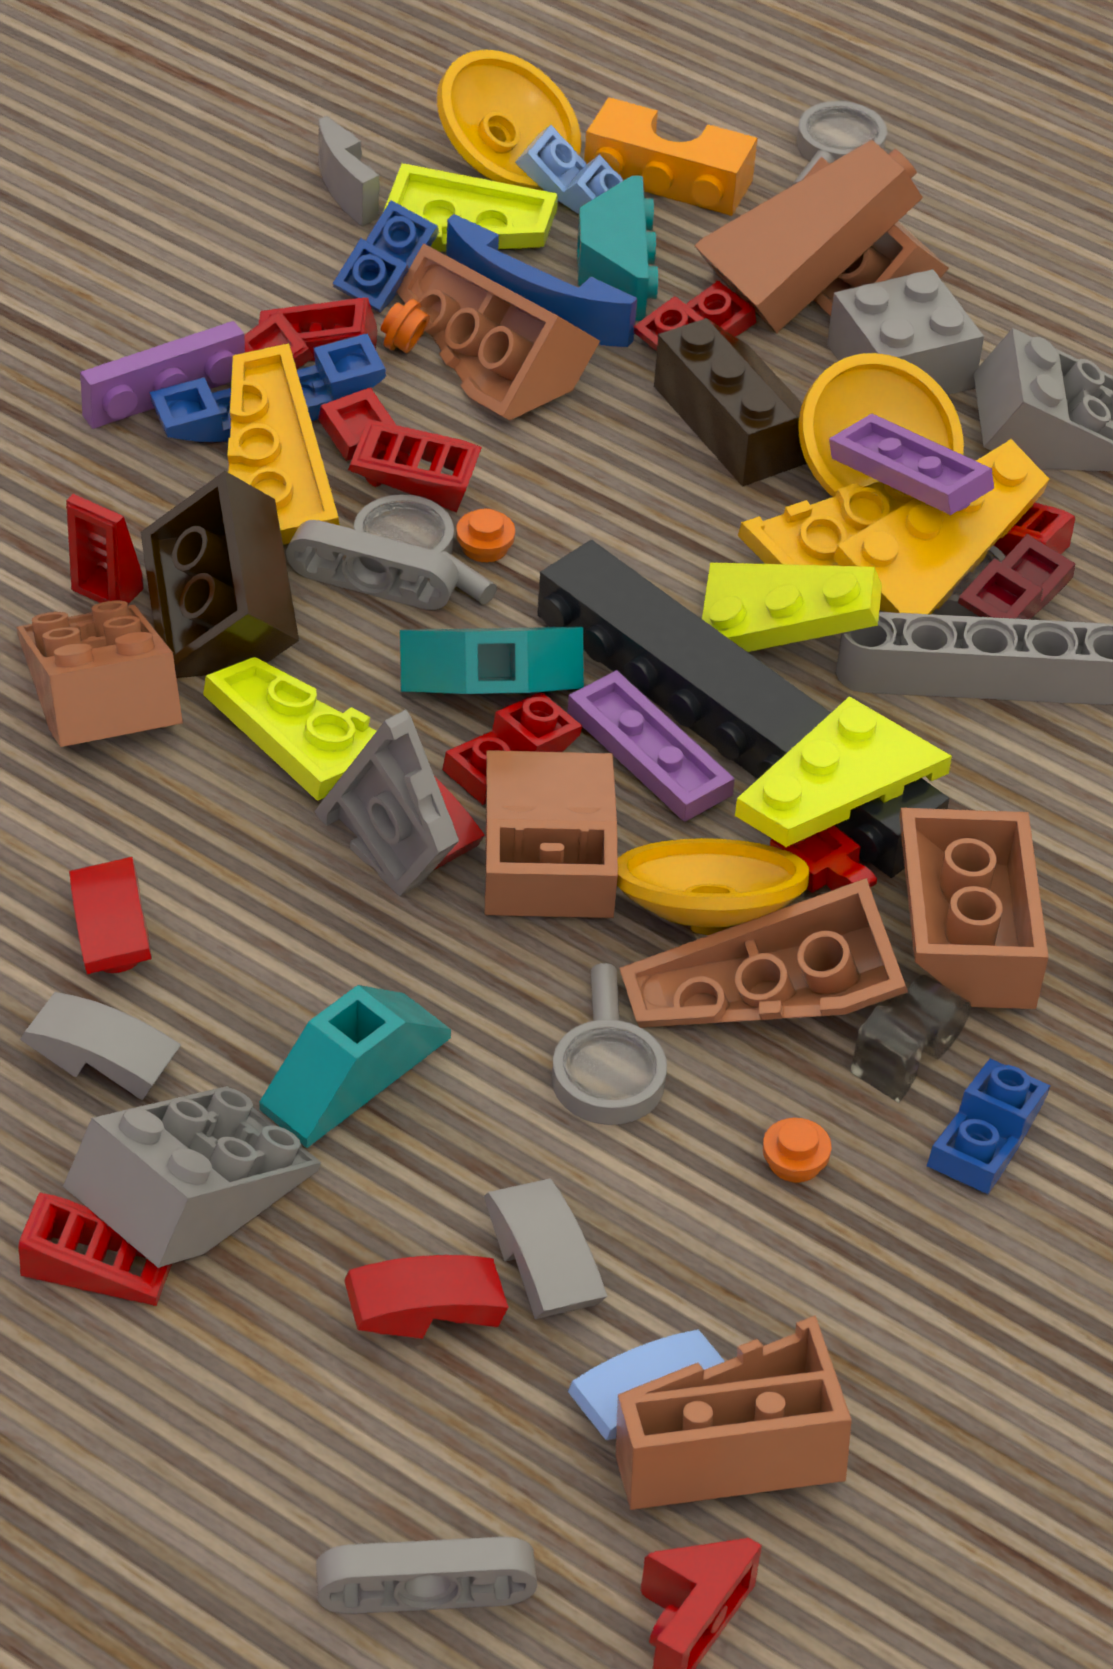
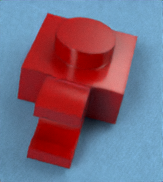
M835 826L787 847L774 839L770 840V846L793 853L806 862L809 868L807 889L811 893L824 885H827L832 891L867 878L870 888L877 884V877L866 866L859 864L860 846Z

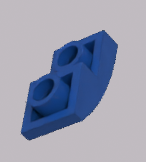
M390 200L366 240L360 238L332 283L333 287L354 299L368 297L371 308L381 313L397 295V290L423 243L429 247L433 244L439 234L438 225Z
M990 1058L964 1091L959 1112L933 1144L927 1167L989 1194L1028 1133L1048 1095L1051 1085L1029 1076L1020 1068L1004 1065Z

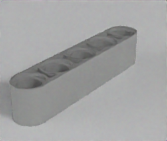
M879 612L878 626L841 633L836 675L845 687L863 693L1109 705L1113 704V624Z

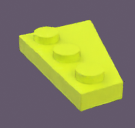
M402 163L385 208L390 200L438 225L439 234L431 248L439 252H446L447 219L453 214L499 234L498 249L544 247L557 211L558 194Z
M710 562L702 620L747 652L878 626L882 583L875 567Z
M256 657L206 675L203 695L317 801L327 796L376 732V730L369 727L370 717L352 707L342 713L316 699V688Z
M849 696L737 798L735 816L787 847L849 819L851 809L876 798L885 803L903 795L905 785L922 777H926L931 782L949 774L952 756Z

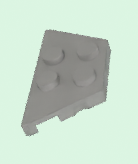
M406 709L382 723L314 811L326 826L340 819L357 836V838L350 841V849L365 864L372 866L380 878L399 896L421 885L459 842L413 720Z

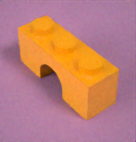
M608 97L586 131L584 156L586 163H589L600 154L623 180L630 176H643L644 192L730 216L734 214L753 181L757 137L707 124L703 133L694 140L686 142L668 141L656 135L658 110Z

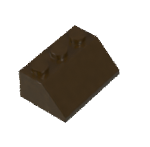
M707 318L658 334L654 388L742 487L807 464L799 438V415L802 402L749 345Z
M224 471L140 532L154 629L173 652L176 678L206 676L253 657L268 663L299 641L274 498Z

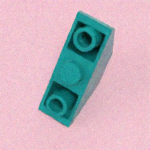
M630 176L579 208L577 236L578 285L581 286L586 280L593 277L636 297L635 321H641L646 317L647 299H657L658 266H648L654 265L656 258V232H648L653 230L654 200L653 198H644L643 176Z
M583 627L399 630L400 691L458 694L531 693L581 689L584 687Z
M357 985L308 1021L259 1101V1110L277 1125L296 1135L300 1143L308 1148L451 1039V1029L405 993Z

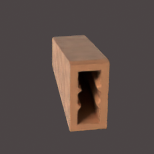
M870 140L703 237L694 246L713 272L733 292L754 307L755 313L778 333L923 198L911 179L917 174V171L897 149L888 154L876 142Z

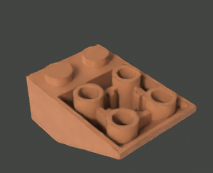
M107 601L94 605L91 608L92 613L68 617V614L65 612H48L33 617L32 624L16 627L48 728L60 747L183 723L173 652L135 605L128 606V603L125 601Z
M487 751L485 915L614 918L618 854L613 753Z

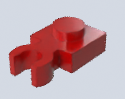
M371 387L321 405L318 418L346 461L353 458L368 419L396 425ZM377 442L371 458L383 460L388 446ZM399 450L394 463L406 465L409 454ZM365 477L367 482L375 488L382 484Z

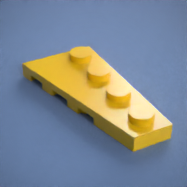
M284 344L233 355L228 473L275 499L283 545L290 543L298 527L305 521L319 520L340 526L338 513L290 345Z
M1012 439L976 460L992 468L994 489L971 502L965 509L949 515L914 498L837 545L833 559L840 566L875 567L882 583L880 610L882 612L932 614L936 609L939 610L953 594L955 587L969 572H973L985 559L989 549L999 538H1003L1044 493L1049 478Z
M880 481L866 486H860L857 482L837 489L836 496L811 505L805 500L785 507L784 514L765 521L758 516L741 522L738 537L765 564L840 566L833 559L838 544L914 499V497Z

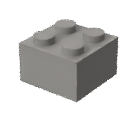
M933 269L834 292L827 345L838 361L864 353L886 354L906 360L925 371L942 387L947 395L975 388L973 373L979 367L984 335Z

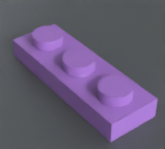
M231 321L81 371L82 416L91 428L95 429L153 409L154 406L150 398V392L204 377L210 389L232 382L233 355L245 353L244 332L235 321Z
M875 414L866 416L829 438L832 459L949 515L965 509L971 502L994 489L992 468Z
M617 670L569 695L567 713L578 721L610 753H613L616 759L684 822L733 796L735 778Z

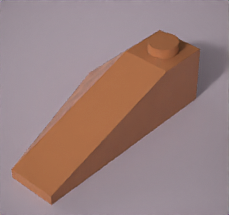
M424 243L397 290L398 295L405 304L410 299H415L421 303V310L430 315L425 332L432 336L440 348L441 352L439 355L446 365L453 368L462 380L461 387L467 396L508 420L521 416L573 391L600 343L598 339L561 317Z
M867 878L620 967L633 1013L640 1028L846 1015L908 992Z

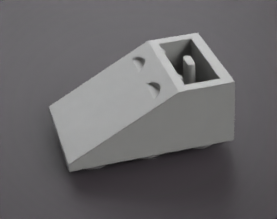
M1012 328L973 373L983 447L992 451L1012 439L1040 469L1113 471V376L1100 370L1097 365L1087 359H1077L1056 349L1044 338L1031 337Z
M225 1086L91 1118L63 1187L159 1268L204 1255L316 1173L321 1162L300 1146V1140L296 1135L282 1127L276 1126L253 1107L249 1097L238 1090Z

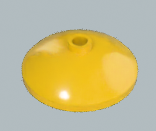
M477 50L457 58L443 74L437 90V108L442 126L458 154L484 177L496 182L544 190L515 162L538 134L550 125L556 129L580 156L581 133L572 106L559 87L531 63L502 51Z
M864 353L853 355L834 363L814 381L806 393L801 406L799 438L804 458L816 480L832 497L836 496L837 489L857 482L860 486L878 482V480L832 459L829 438L870 414H875L963 455L964 453L961 423L948 395L925 371L895 356Z
M713 838L669 840L643 845L631 849L618 857L617 886L629 899L665 920L691 926L693 932L704 935H711L780 910L793 903L807 889L809 883L808 865L800 857L786 850L749 841Z

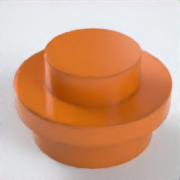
M410 299L405 305L397 302L390 309L380 329L386 334L384 339V346L391 351L398 348L404 353H409L420 340L430 320V315L421 310L420 302L415 299Z
M488 508L478 509L460 518L456 527V538L462 546L464 554L470 559L478 562H494L503 558L514 543L515 525L508 516L501 512Z
M786 1118L774 1123L766 1131L763 1141V1155L773 1173L779 1178L795 1183L806 1182L816 1177L828 1164L831 1155V1140L827 1132L813 1121L804 1118Z

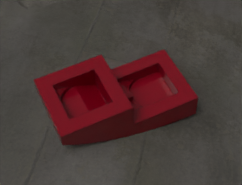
M1026 534L1002 562L994 558L959 596L958 604L979 617L1030 620L1074 577L1075 563Z

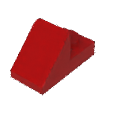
M751 1538L660 1550L649 1553L645 1557L641 1593L644 1597L665 1609L655 1623L649 1638V1644L655 1647L653 1669H696L755 1587L762 1549L761 1544Z

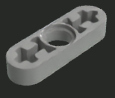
M319 520L303 522L298 527L286 549V557L291 567L308 579L425 610H437L444 607L459 580L456 565L451 559L438 551ZM359 557H369L378 561L386 572L376 573L367 569L360 562Z
M515 1537L342 1545L325 1551L316 1562L318 1601L325 1609L342 1614L507 1606L528 1599L537 1589L534 1549L528 1542Z

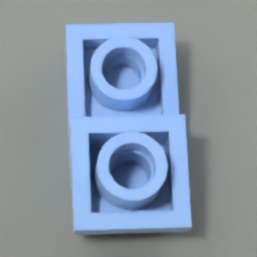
M552 125L538 134L515 162L542 189L547 192L557 193L558 201L578 214L581 206L624 181L600 154L589 163H586Z
M699 1329L649 1342L607 1360L571 1382L568 1393L605 1440L616 1439L618 1394L697 1362L705 1370L725 1362V1360Z

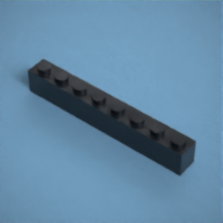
M592 539L540 571L537 616L543 619L548 627H583V650L591 659L602 663L613 672L617 670L643 695L671 714L680 725L691 729L714 746L723 757L733 760L757 779L831 713ZM920 778L905 785L903 795L885 803L876 798L851 809L849 819L834 826L860 846L859 858L870 862L887 876L893 878L905 869L899 818L901 808L948 809L950 798L923 778Z

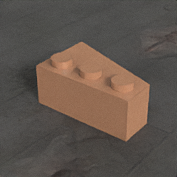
M816 1315L797 1322L794 1334L765 1346L758 1339L737 1347V1357L704 1370L697 1362L618 1394L615 1456L630 1510L846 1481L852 1419Z

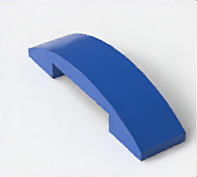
M455 214L447 219L446 256L561 317L600 341L599 345L628 347L634 342L633 326L636 319V297L593 277L586 280L579 288L498 251L499 234Z
M368 333L315 347V365L297 370L311 422L319 418L321 405L370 387L373 388L386 378L385 367ZM204 377L150 392L151 402L167 437L198 442H225L230 438L231 388L212 393Z

